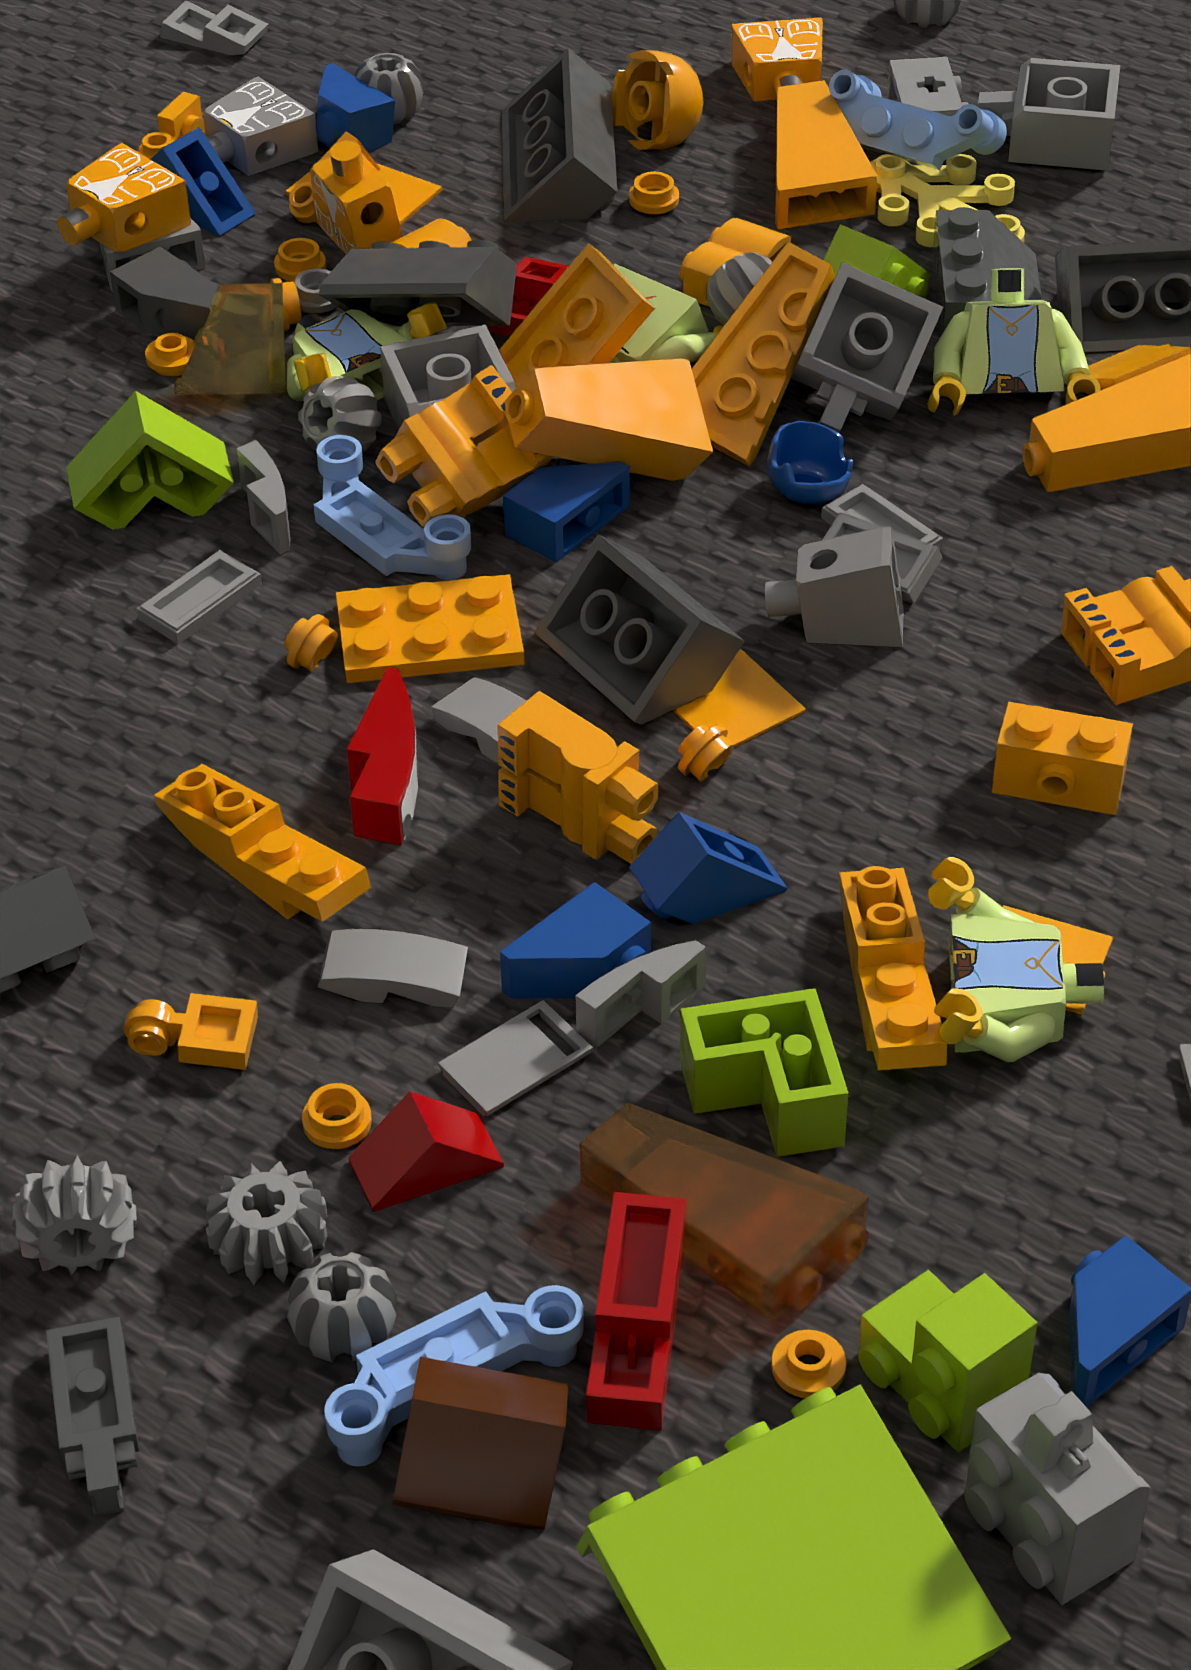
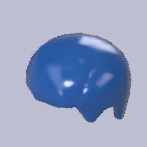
M795 421L781 425L773 436L767 458V472L773 486L786 499L798 504L818 506L841 497L851 478L853 460L848 459L846 461L843 454L844 439L838 432L819 423Z

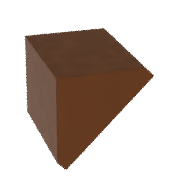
M420 1357L392 1505L494 1524L545 1530L566 1427L568 1384Z

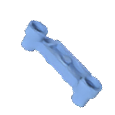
M849 70L838 71L833 75L829 83V91L836 98L862 148L882 154H894L901 156L906 161L940 170L945 160L970 148L982 155L994 153L1003 145L1006 139L1007 129L1003 120L992 111L980 109L973 104L961 107L953 116H947L881 97L880 88L866 76L855 75Z
M335 435L325 438L318 444L316 451L318 470L323 476V499L314 504L315 522L385 576L397 571L429 574L443 580H455L466 573V556L471 550V531L469 523L464 518L450 514L436 516L430 519L423 529L359 481L358 475L363 469L362 447L357 439L347 435Z
M551 1285L534 1291L526 1300L525 1305L493 1302L485 1291L357 1354L356 1362L359 1374L355 1383L344 1385L335 1390L327 1399L324 1409L327 1433L332 1443L337 1446L340 1458L352 1466H365L374 1462L380 1456L383 1443L392 1427L409 1418L420 1357L496 1371H503L523 1360L538 1361L551 1367L563 1366L572 1361L577 1353V1342L581 1339L584 1331V1309L580 1297L569 1288Z

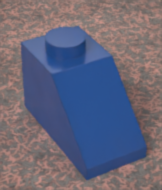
M333 63L325 65L318 93L317 141L331 148L347 131L361 142L367 152L375 151L391 143L395 100L374 87L368 86L369 84L359 80Z
M200 127L162 148L150 159L186 181L190 218L198 226L220 236L256 214Z
M622 462L540 467L520 483L513 485L503 495L505 535L557 563L630 506L629 466Z
M678 812L629 867L644 889L640 894L641 899L652 912L665 920H669L673 916L690 924H695L785 892L788 889L759 847L681 812Z
M594 882L500 951L502 992L511 999L576 998L580 991L608 972L651 952V922Z
M1126 1235L1102 1253L1100 1250H1095L1088 1254L1078 1264L1071 1277V1284L1073 1285L1069 1309L1072 1392L1086 1407L1183 1330L1186 1322L1191 1288Z

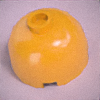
M641 50L631 53L626 58L633 59L627 69L618 70L614 78L611 94L614 125L624 126L639 139L628 140L639 151L675 147L694 133L701 118L703 92L698 76L690 64L671 53L655 50ZM652 121L651 140L638 137L637 127L645 122Z

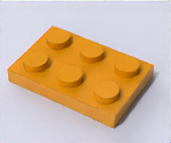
M588 243L499 349V352L515 382L516 388L534 368L610 363L655 308L600 251Z
M510 574L336 592L346 683L381 680L387 667L399 669L402 677L525 665L524 649Z

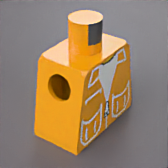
M822 17L732 24L731 63L753 101L777 100L778 87L821 81Z
M344 140L335 143L330 149V157L315 163L310 169L313 204L317 218L316 223L345 254L350 249H371L374 242L391 243L403 237L392 190L388 181L361 153V147L357 142Z
M120 143L68 180L66 188L70 211L60 216L57 220L58 229L62 237L72 246L92 237L114 252H126L191 225L186 181L134 149Z

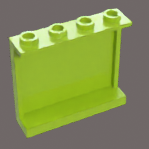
M861 1384L838 1396L835 1395L831 1387L810 1395L792 1408L791 1413L794 1419L771 1431L765 1421L744 1429L725 1443L724 1446L728 1453L705 1465L701 1463L698 1456L688 1458L676 1464L657 1478L660 1486L659 1489L634 1501L629 1491L608 1499L588 1514L591 1524L587 1525L576 1546L581 1557L592 1552L594 1553L657 1670H968L993 1656L1011 1640L1010 1635Z

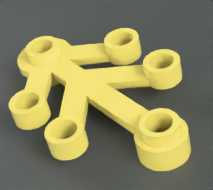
M894 154L881 155L870 162L877 174V192L881 193L878 204V220L887 226L905 224L908 221L909 200L902 196L901 193L904 192L917 199L919 219L916 224V241L926 247H933L936 210H953L960 207L977 210L965 203H989L995 206H1003L1013 201L1015 181L1008 175L992 174L986 177L984 185H969L975 181L977 164L975 158L970 155L957 154L947 159L946 165H942L940 170L923 165H911L901 156ZM928 182H949L953 185H930ZM1007 214L995 216L1024 243L1025 231L1020 225L1018 218Z

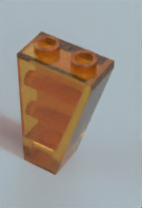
M626 1103L579 1143L581 1183L611 1206L614 1192L686 1198L687 1207L682 1258L772 1324L790 1307L795 1311H800L808 1306L821 1287L822 1277L837 1263L843 1267L851 1265L860 1256L868 1242L869 1232L866 1230L869 1197L858 1189L636 1105Z

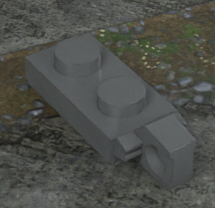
M119 1316L46 1330L59 1450L63 1466L67 1468L68 1478L72 1480L86 1477L94 1517L125 1511L119 1470L138 1467L136 1452H139V1444L121 1318Z

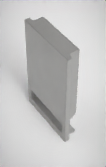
M542 1000L438 1062V1067L443 1071V1076L483 1116H489L592 1053L593 1047ZM540 1013V1017L575 1052L566 1056L529 1019Z

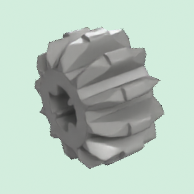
M78 1155L71 1165L60 1166L53 1161L47 1160L43 1173L25 1174L23 1186L20 1188V1192L16 1194V1203L12 1205V1227L16 1229V1238L21 1246L22 1257L38 1258L42 1271L50 1270L59 1265L67 1267L71 1276L77 1267L89 1266L97 1271H101L105 1258L117 1259L124 1257L125 1246L128 1240L134 1238L133 1228L137 1225L136 1205L132 1202L131 1188L128 1186L126 1175L112 1174L107 1161L98 1162L90 1167L85 1166Z
M279 1161L269 1172H260L250 1162L245 1178L240 1179L224 1175L223 1185L221 1186L222 1193L209 1196V1204L206 1209L208 1216V1227L206 1228L209 1248L213 1249L214 1255H220L221 1264L225 1267L228 1275L245 1267L246 1276L255 1285L263 1275L264 1268H273L274 1275L284 1284L288 1274L287 1263L291 1261L296 1266L309 1269L313 1260V1250L325 1248V1241L327 1239L325 1218H327L326 1202L324 1197L321 1196L320 1190L313 1189L312 1181L308 1178L306 1171L288 1176L287 1170Z

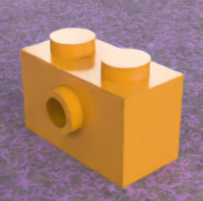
M1008 701L997 742L992 793L1116 815L1126 772L1133 723Z

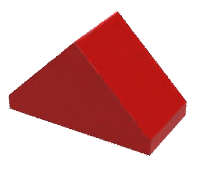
M411 1091L404 1096L348 1157L349 1163L373 1212L504 1167V1163L478 1113Z

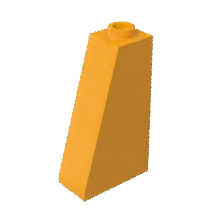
M825 80L778 87L775 224L777 228L784 229L875 215L877 174L835 98L831 95Z
M1191 354L1033 418L1031 421L1029 443H1025L1023 446V462L1029 476H1038L1046 491L1052 492L1191 466Z
M681 358L534 368L504 401L506 407L505 414L510 425L514 447L519 450L587 464L622 462L629 466V472L670 481L686 479L713 453L690 361Z

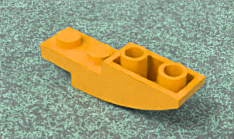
M204 764L183 772L177 777L175 782L154 794L156 804L194 847L286 919L291 918L302 910L323 922L371 889L366 867L285 825L278 803Z
M872 866L861 871L839 872L845 935L867 1051H873L877 1069L889 1070L947 1065V1042L940 1035L939 1028L942 1023L940 1016L934 1013L936 1002L924 964L925 940L904 868L888 869Z

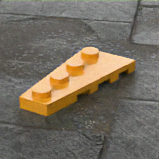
M790 242L786 243L692 368L712 447L747 466L752 464L759 452L835 278V273L830 263Z

